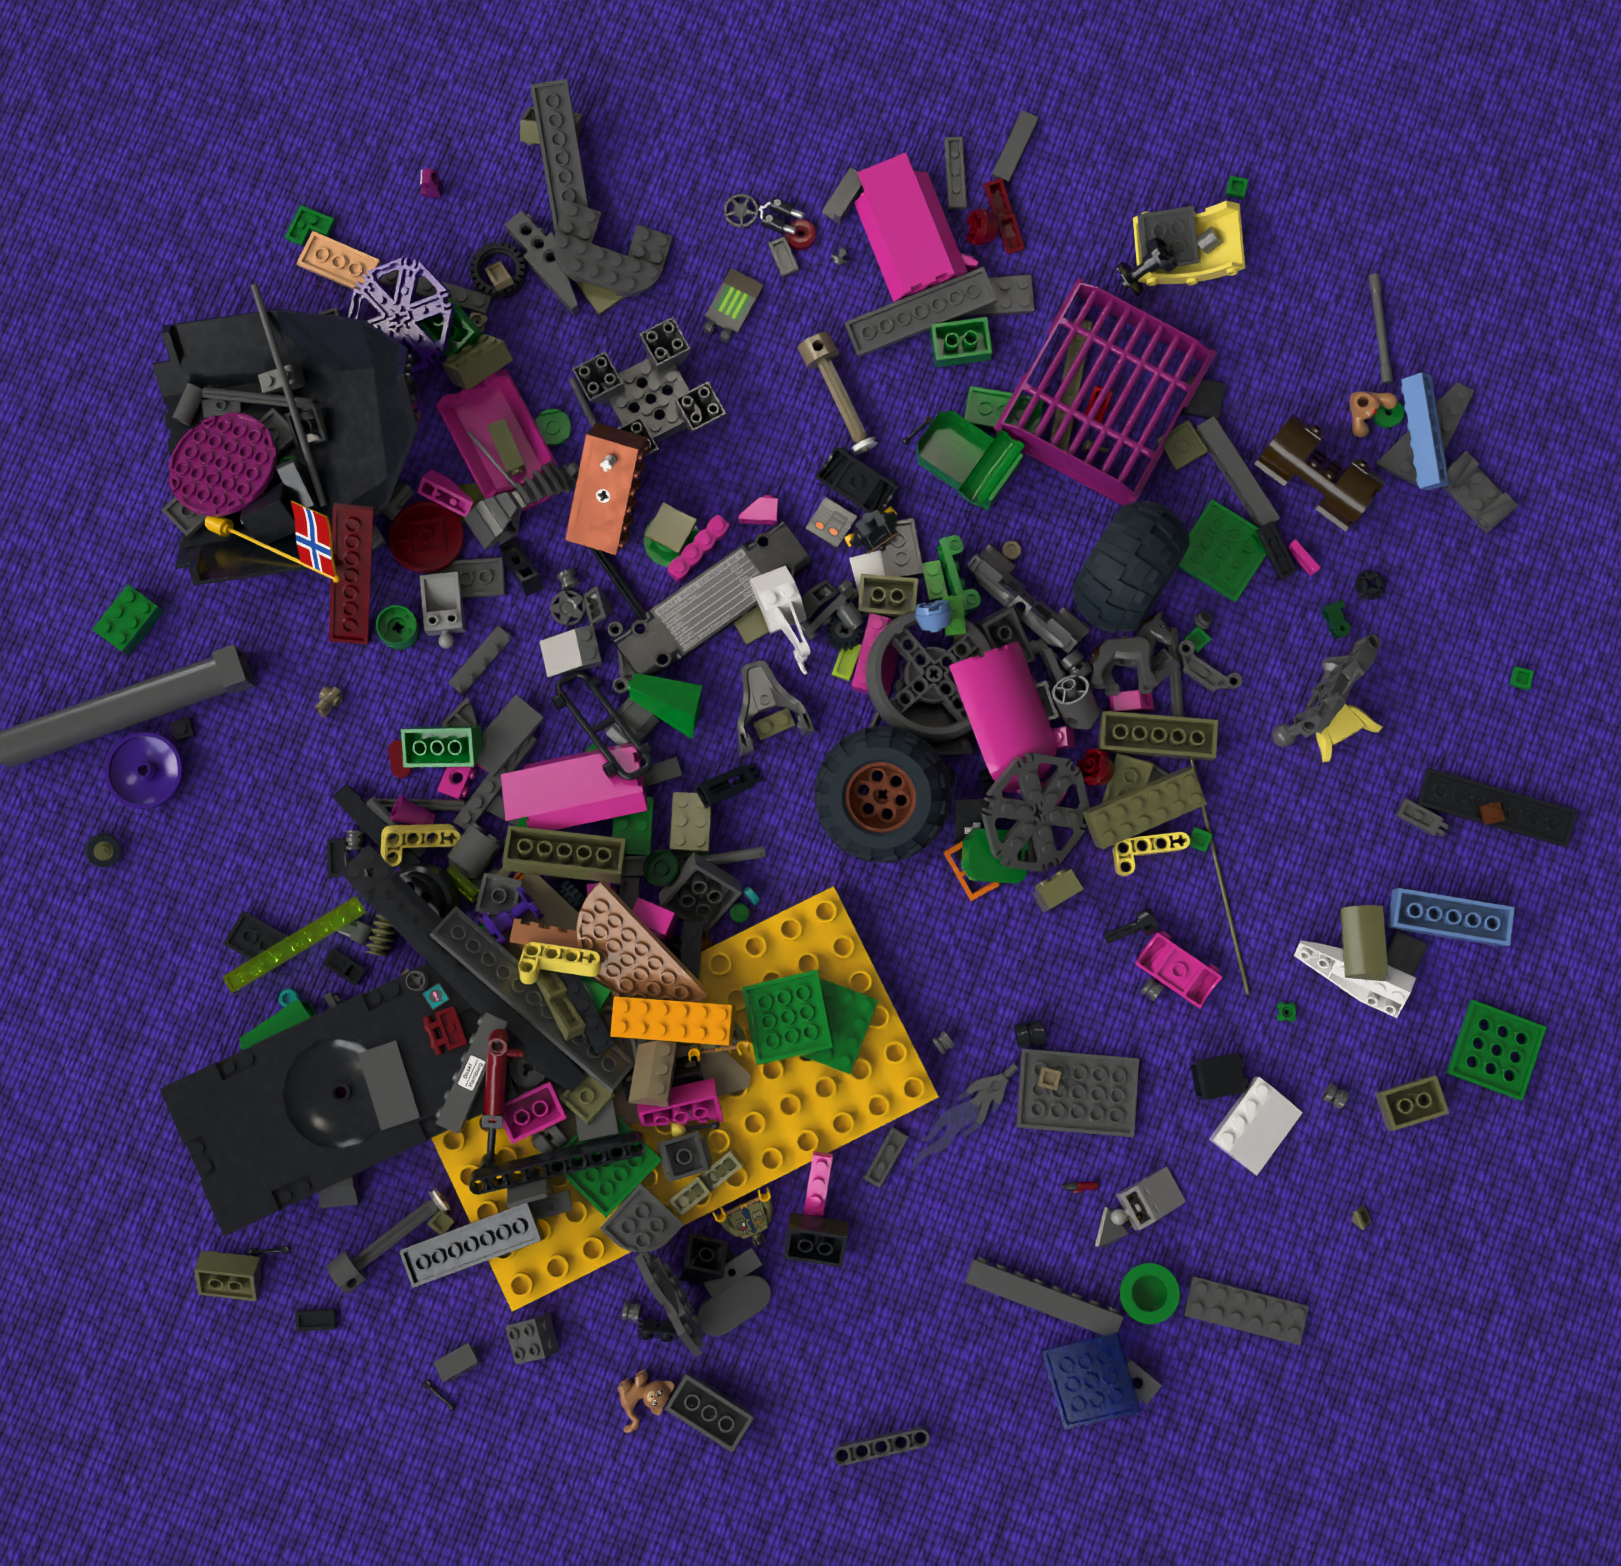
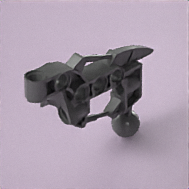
M1369 634L1356 641L1349 655L1324 658L1322 666L1325 673L1320 683L1311 691L1313 695L1307 703L1304 712H1299L1294 717L1293 725L1283 723L1273 729L1272 739L1276 745L1289 747L1295 742L1296 735L1301 733L1308 737L1316 732L1321 733L1330 725L1333 718L1345 705L1354 683L1366 673L1375 661L1381 646L1380 640L1375 634ZM1318 699L1319 701L1317 705L1312 707L1315 701Z

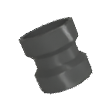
M412 971L406 976V985L411 990L423 991L429 984V977L424 972Z
M1330 1083L1322 1095V1100L1327 1103H1333L1334 1107L1340 1110L1346 1103L1349 1092L1339 1090L1335 1084Z

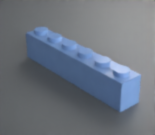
M1421 372L1401 379V391L1405 399L1404 409L1407 413V427L1411 435L1410 446L1414 453L1413 464L1417 472L1416 482L1419 489L1429 491L1449 485L1432 377Z

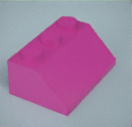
M553 1081L504 1103L503 1126L511 1144L567 1118Z

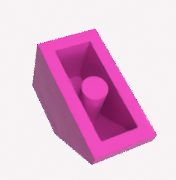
M771 495L758 498L739 514V523L776 525L778 498H774Z

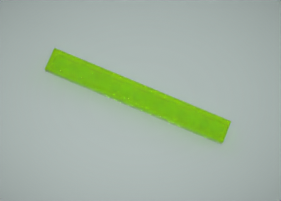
M355 896L222 976L231 994L235 993L367 912L358 896Z

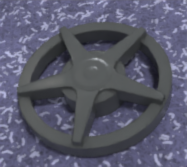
M733 195L724 205L725 219L733 227H749L758 217V205L749 195ZM746 198L744 203H737L734 199ZM732 201L735 206L734 210L727 213V207ZM749 201L754 204L755 212L748 210L747 205ZM735 215L736 218L740 219V224L732 222L729 217ZM748 215H754L750 222L743 224L744 218Z

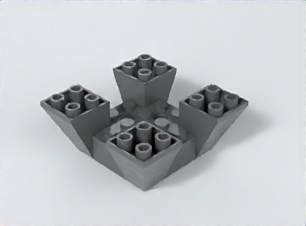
M673 317L639 334L649 358L618 374L606 351L572 368L590 402L611 406L621 424V427L617 429L648 438L647 445H649V450L646 456L658 451L659 448L656 444L686 428L694 432L726 415L709 381L689 391L678 371L691 349ZM642 383L647 384L645 388L639 387V385ZM668 390L673 392L671 395H664V392ZM650 399L656 400V402L653 404L647 403ZM633 408H639L638 412H631ZM659 415L665 416L662 420H657L656 417Z

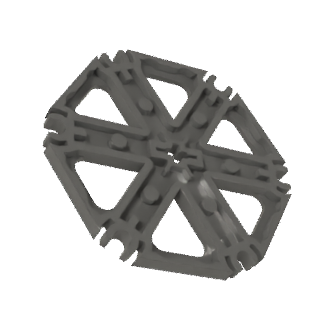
M1029 752L1024 753V761L1018 756L1016 759H1012L991 786L986 795L992 796V798H984L985 801L990 803L989 807H982V810L988 814L981 813L991 854L998 860L1003 856L999 863L1010 868L1044 872L1043 870H1049V863L1053 867H1057V864L1060 865L1086 830L1080 827H1087L1088 825L1083 823L1084 815L1082 811L1090 807L1082 772L1076 766L1070 769L1074 763L1073 761L1063 757ZM1040 763L1057 765V770L1044 787L1041 788L1037 771L1038 765ZM1016 774L1023 800L1002 796V790ZM1075 784L1080 800L1079 806L1071 808L1056 805L1069 786ZM1036 809H1039V812H1037V816H1035L1034 813L1036 812ZM999 817L1016 819V823L1000 842L995 827L996 819ZM1050 825L1069 827L1073 830L1072 836L1059 851L1056 850ZM1032 836L1037 857L1036 862L1019 861L1017 858L1019 851Z

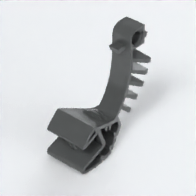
M549 461L548 467L546 465L541 467L542 475L537 469L533 471L534 481L527 476L524 478L525 485L521 486L517 483L515 485L517 490L514 492H505L481 500L468 513L465 521L483 548L488 550L498 541L500 544H503L516 537L519 532L520 514L526 506L544 497H552L554 493L558 495L562 494L563 491L571 493L572 488L576 486L579 466L576 462L565 464L559 470L553 461Z

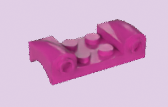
M1163 930L1160 933L1157 931L1134 963L1186 1000L1201 1008L1210 992L1222 979V976L1219 974L1220 969L1213 964L1207 966L1174 944L1170 940L1172 936Z

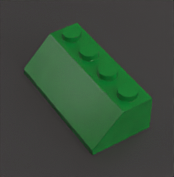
M481 725L411 726L401 729L403 766H476L482 747Z

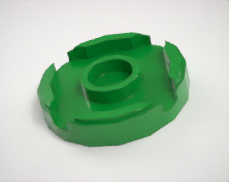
M547 409L541 412L537 420H535L547 446H559L569 439L572 432V424L569 417L564 412H561V410Z

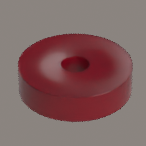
M799 219L789 225L796 228L794 235L786 232L787 242L792 248L806 250L814 244L816 231L809 221ZM803 233L804 236L799 237L798 234Z

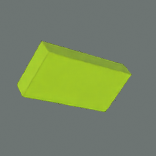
M858 644L852 650L848 648L847 651L841 649L832 676L850 682L862 645Z

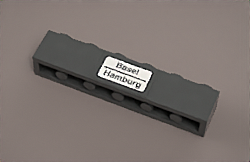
M490 1011L480 1016L477 1023L479 1025L478 1031L472 1034L469 1044H471L469 1051L464 1052L461 1058L463 1064L460 1070L457 1069L452 1081L455 1082L452 1089L449 1088L444 1096L446 1102L443 1107L439 1108L436 1114V1118H438L437 1125L457 1134L462 1132L486 1078L489 1035L495 1029H503L507 1032L511 1023L510 1020ZM494 1041L496 1044H501L500 1041Z

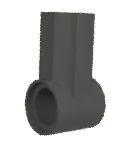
M401 482L393 491L388 506L380 512L392 521L402 510L401 507L413 495V490Z
M338 914L332 923L331 929L349 936V939L366 945L373 927Z

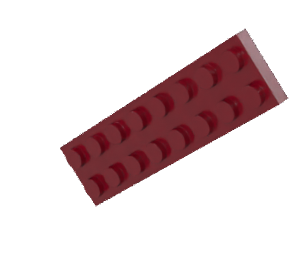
M333 504L332 549L336 574L340 577V581L334 583L333 579H331L329 641L368 645L374 507Z

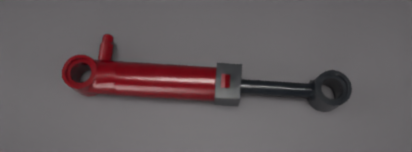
M503 1029L493 1030L489 1035L487 1043L484 1108L481 1127L488 1128L487 1154L482 1157L479 1168L501 1163L499 1156L495 1154L496 1129H502L504 1120L507 1057H524L523 1050L508 1048L509 1035ZM494 1041H500L502 1044H496Z

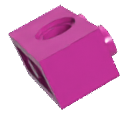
M476 766L447 767L437 791L458 800H462L463 797L466 798L470 789L468 784L470 780L475 778L477 772ZM462 774L463 780L460 783H455V776Z

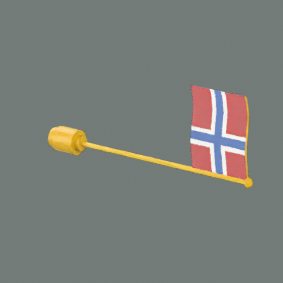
M291 501L300 560L234 530V523L231 519L224 516H207L205 519V526L211 532L222 537H228L231 533H234L333 579L334 583L340 581V577L336 574L333 559L330 523L328 517Z

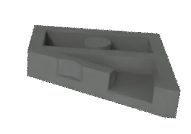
M466 697L441 724L443 726L478 725L470 700Z

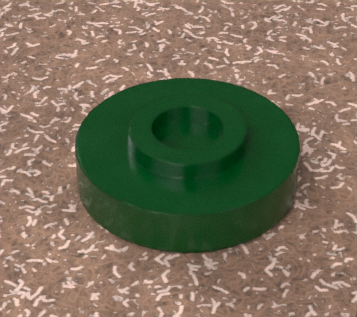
M659 849L651 852L643 863L644 877L648 882L657 887H666L672 884L680 873L678 858L668 850Z

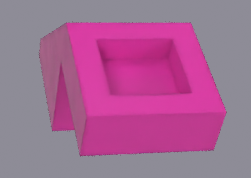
M1139 690L1119 692L1117 696H1109L1112 712L1129 713L1135 710L1148 712L1154 710L1152 693L1140 694Z

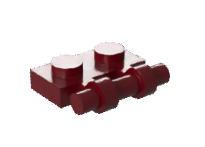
M455 1006L436 1012L437 1021L432 1022L430 1015L423 1017L425 1024L423 1027L425 1032H428L431 1040L429 1044L431 1049H434L436 1056L443 1054L441 1047L443 1044H446L448 1051L468 1044ZM437 1027L441 1029L443 1035L441 1039H438L435 1030Z

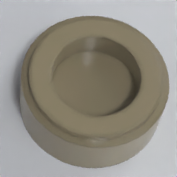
M1008 541L1003 545L1002 554L1010 561L1016 560L1020 556L1021 546L1016 541Z

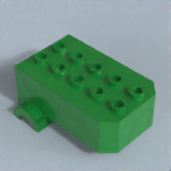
M946 411L937 414L920 438L916 447V455L920 466L956 489L957 493L973 505L989 511L1020 467L1023 458L1020 451L1025 445L1020 441L1013 440L1002 429L994 439L954 411Z

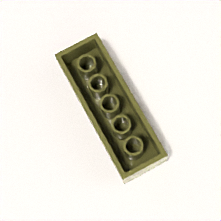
M1102 711L1099 717L1097 750L1115 754L1213 761L1216 758L1218 720Z
M1184 767L1084 810L1082 813L1095 846L1105 849L1204 806L1207 803L1194 769Z
M508 825L502 861L503 870L592 881L603 880L604 882L621 884L626 839Z

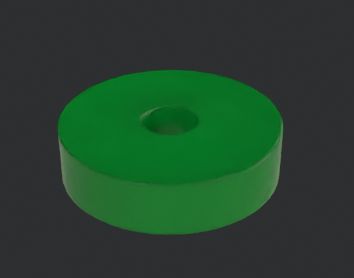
M1399 401L1393 409H1386L1381 405L1372 418L1379 427L1390 429L1401 422L1404 410ZM1385 411H1389L1391 415H1386Z

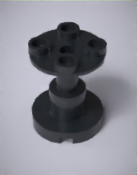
M1158 236L1148 242L1150 252L1142 258L1143 262L1136 268L1132 269L1125 262H1120L1116 265L1117 271L1123 278L1121 279L1123 286L1126 289L1131 288L1137 296L1143 293V285L1141 282H1138V279L1148 272H1156L1161 267L1165 271L1171 272L1178 265L1172 250L1168 252L1165 248L1167 246L1166 242Z

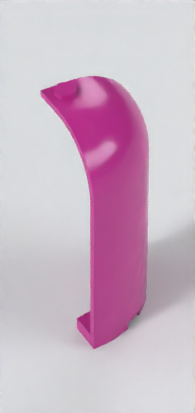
M1019 641L1007 644L1002 648H995L984 652V657L982 658L978 655L949 665L986 766L994 781L998 779L1012 759H1016L1018 756L1024 761V753L1034 752L1056 756L1055 737ZM1040 763L1038 765L1037 771L1040 780L1048 774L1053 764ZM1017 774L1005 786L1004 792L1016 791L1017 794L1021 793Z

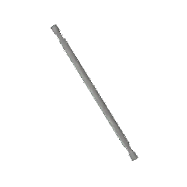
M468 432L467 434L516 489V483L473 434Z

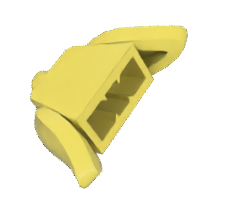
M1345 704L1328 727L1321 733L1316 732L1317 743L1322 755V763L1330 761L1332 746L1355 734L1362 728L1378 733L1383 726L1376 723L1357 706Z

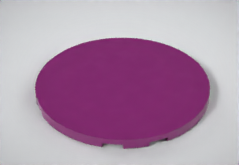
M225 413V415L217 417L214 415L201 421L200 425L193 430L190 429L181 438L172 453L169 463V484L172 492L184 507L202 516H225L242 510L264 492L274 475L277 464V448L274 438L259 420L242 413Z

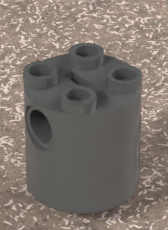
M1070 675L1058 681L1053 687L1052 696L1065 725L1073 729H1090L1099 717L1100 707L1088 680L1080 675Z
M475 823L467 828L447 855L452 870L463 878H479L501 849L502 842L491 834L486 836L487 831Z

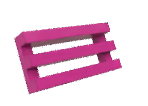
M1296 539L1290 543L1287 550L1310 576L1315 574L1320 569L1319 565Z

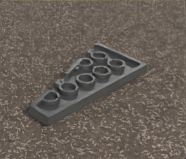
M1458 382L1436 403L1444 452L1474 392L1473 389ZM1408 431L1375 463V466L1418 486L1416 482L1417 472L1413 464L1414 453L1410 446L1411 435L1410 431Z

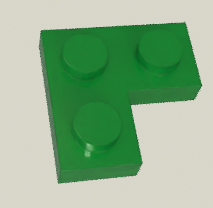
M300 205L285 239L304 247L311 231L328 237L335 224V220Z

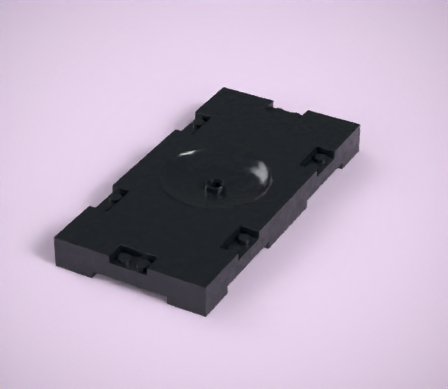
M429 963L266 1038L220 1062L213 1063L160 1088L182 1142L187 1145L201 1177V1186L223 1236L241 1230L448 1131V1129L436 1124L438 1120L436 1114L439 1108L443 1107L446 1102L444 1096L449 1088L452 1089L455 1082L452 1081L456 1070H460L463 1064L461 1058L464 1052L469 1051L471 1046L469 1041L472 1034L478 1031L479 1025L477 1023L481 1015ZM421 971L426 973L429 977L427 988L423 991L409 989L406 985V976L410 972ZM441 983L451 1000L436 1010H432L422 993ZM455 1006L468 1044L448 1051L446 1044L441 1045L443 1054L436 1056L434 1049H431L429 1044L431 1040L428 1032L424 1030L423 1017L430 1015L432 1022L437 1021L436 1012ZM440 1027L435 1028L438 1039L443 1038ZM397 1040L421 1117L381 1130L358 1053ZM508 1063L504 1103L522 1095L517 1083L510 1075ZM485 1081L467 1121L483 1114ZM341 1087H344L347 1092L344 1098L339 1095Z

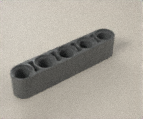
M915 1426L840 1443L833 1450L834 1460L839 1465H848L923 1448L929 1443V1433L925 1427ZM918 1432H923L926 1435L923 1441L915 1439V1435ZM900 1436L906 1439V1443L902 1446L895 1443V1440ZM884 1441L887 1444L886 1448L878 1450L876 1448L877 1442ZM863 1445L867 1447V1452L865 1454H858L856 1451L857 1447ZM845 1450L848 1455L846 1458L840 1459L837 1457V1452Z

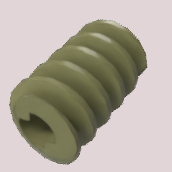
M376 914L380 921H374L373 924L378 928L371 929L375 936H369V939L373 943L366 945L371 951L364 952L381 957H389L385 949H391L387 942L394 941L389 935L396 934V931L392 929L393 926L383 916Z

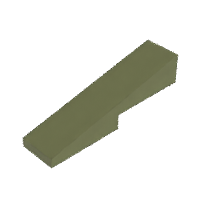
M540 969L536 982L565 1041L583 1034L586 1024L567 997V988L555 971Z
M734 1148L715 1162L710 1170L704 1171L672 1197L669 1203L681 1217L746 1163Z

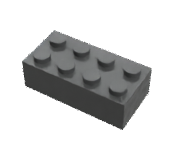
M689 1371L686 1372L665 1407L666 1411L732 1453L755 1414Z

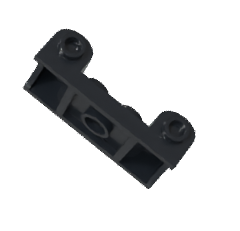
M835 445L829 458L815 475V478L865 512L872 513L875 510H879L883 513L899 490V487L896 486L898 483L890 477L888 479L884 478L851 456V451L845 447L839 448Z

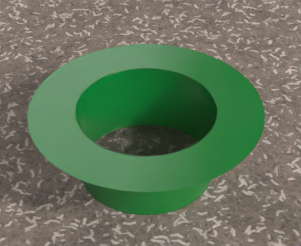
M653 520L650 522V524H649L648 527L646 528L645 534L647 533V531H648L650 525L652 524ZM695 525L679 554L647 538L645 534L644 547L648 556L655 563L668 567L675 558L681 556L683 549L688 544L694 542L699 531Z
M1145 1263L1132 1268L1124 1277L1120 1287V1298L1123 1308L1129 1316L1144 1324H1157L1168 1319L1174 1313L1179 1303L1180 1291L1175 1277L1169 1270L1158 1264Z

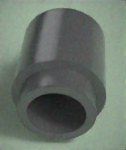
M845 601L837 607L839 611L836 614L847 628L850 627L851 630H854L864 622L861 618V613L852 602L847 603Z

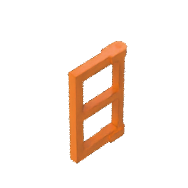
M962 840L944 850L943 853L970 901H973L998 887L1001 883L991 882L973 893L970 891L963 878L966 875L963 870L959 871L951 857L952 853L962 848Z

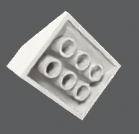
M1254 1077L1248 1087H1246V1092L1241 1094L1209 1140L1257 1176L1302 1112L1263 1079Z

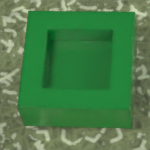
M1230 175L1225 196L1244 199L1248 179Z
M1197 626L1184 640L1192 641L1195 646L1194 651L1198 653L1211 638Z
M1516 666L1513 667L1509 686L1527 691L1530 690L1534 671Z
M1194 827L1190 836L1189 847L1205 853L1213 834Z

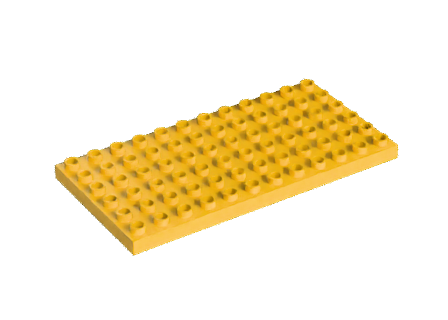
M834 886L701 952L699 981L710 993L708 997L698 1003L736 1006L734 1021L744 1031L750 1052L748 1053L747 1048L741 1050L742 1055H739L737 1049L726 1050V1052L751 1076L748 1088L719 1096L724 1122H719L720 1127L718 1129L686 1131L684 1135L700 1131L706 1137L712 1157L711 1166L733 1148L746 1164L681 1217L669 1203V1200L703 1172L668 1182L660 1162L641 1183L686 1225L811 1162L813 1151L829 1153L939 1097ZM819 970L822 979L877 999L876 1008L851 1074L803 1056L757 1065L742 987ZM680 1042L683 1046L691 1045L688 1042ZM482 1115L467 1121L462 1132L459 1134L448 1130L431 1138L471 1223L509 1209L507 1207V1188L481 1195L473 1194L469 1189L470 1173L475 1169H479L482 1157L487 1154L488 1128L481 1127ZM716 1119L707 1120V1123H699V1120L687 1121V1124L684 1125L689 1127L712 1124ZM641 1121L629 1124L634 1131H639L644 1135L645 1142L657 1154V1143L673 1139L672 1122H669L668 1125L642 1126ZM502 1125V1129H496L495 1154L499 1156L501 1163L541 1154V1152L531 1139L534 1137L531 1135L511 1144L504 1126ZM515 1171L514 1173L519 1174V1173H522V1172H521V1171ZM563 1175L551 1177L554 1194L569 1190L574 1210L539 1219L538 1221L545 1239L488 1260L512 1312L630 1253L631 1251L618 1246L599 1229L626 1198L605 1218Z

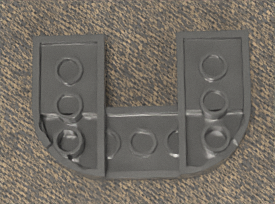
M565 200L553 241L554 257L563 273L578 283L583 281L616 292V295L621 297L639 296V294L652 289L661 276L673 236L637 224L628 256L592 244L601 212Z

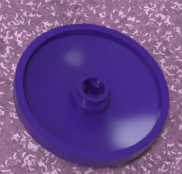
M150 732L131 734L120 740L109 753L105 764V779L110 792L121 803L137 809H151L169 801L178 791L184 775L183 760L176 746L168 739Z

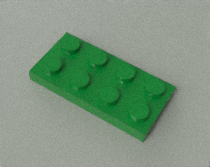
M970 386L964 419L974 426L994 429L1013 393ZM1020 396L1006 421L1007 424L1017 426L1033 396ZM1039 400L1024 427V430L1031 434H1034L1040 423L1043 400Z

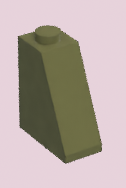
M505 419L487 425L508 475H513V477L521 475L527 469Z

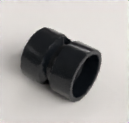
M1041 1019L1032 1020L1028 1025L1025 1022L1014 1024L1015 1037L1019 1049L1030 1047L1031 1043L1035 1045L1046 1043L1045 1030Z

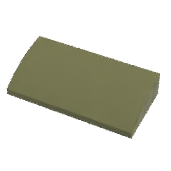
M1360 905L1341 908L1345 978L1385 981L1388 975L1383 906Z

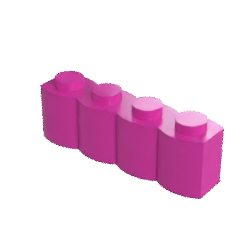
M720 515L713 517L709 521L707 528L696 535L694 542L688 544L683 549L681 556L675 558L669 564L668 574L677 583L684 581L688 577L690 570L701 563L703 556L709 554L714 549L716 542L721 541L727 535L729 523Z

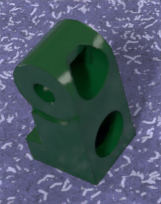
M1343 600L1321 609L1331 635L1337 639L1345 637L1351 630L1350 624L1345 621L1341 611L1345 607Z

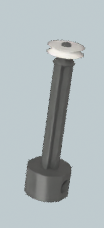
M433 1187L434 1190L432 1192L428 1191L432 1198L431 1200H425L426 1202L357 1256H354L349 1250L345 1249L326 1264L330 1276L343 1292L349 1295L366 1282L368 1275L364 1268L433 1214H436L438 1209L446 1214V1210L451 1211L445 1197L436 1188Z

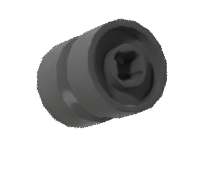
M1078 649L1058 663L1064 672L1069 673L1068 676L1080 675L1086 678L1093 672L1090 664L1083 661L1084 656Z
M556 1123L545 1128L544 1133L539 1132L531 1140L541 1153L557 1150V1147L561 1148L570 1139Z

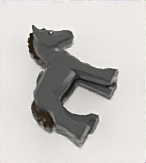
M1162 611L1144 619L1141 626L1138 627L1137 637L1122 636L1121 638L1108 639L1096 647L1092 653L1093 658L1090 660V666L1093 667L1094 671L1090 683L1091 688L1105 689L1107 696H1117L1120 690L1119 685L1112 677V670L1116 665L1138 667L1139 693H1152V685L1158 686L1157 678L1151 670V658L1155 649V641L1165 645L1173 643V635L1165 625L1167 621L1163 620Z

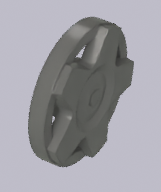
M565 590L554 596L550 604V612L554 620L559 624L572 626L583 619L586 613V606L580 594L575 591ZM567 594H572L575 596L570 598ZM559 598V601H560V602L557 603V604H554L555 601ZM581 602H582V606H583V610H582V611L578 608V606L581 604ZM554 613L560 614V620L555 616ZM572 617L577 619L573 622H569Z

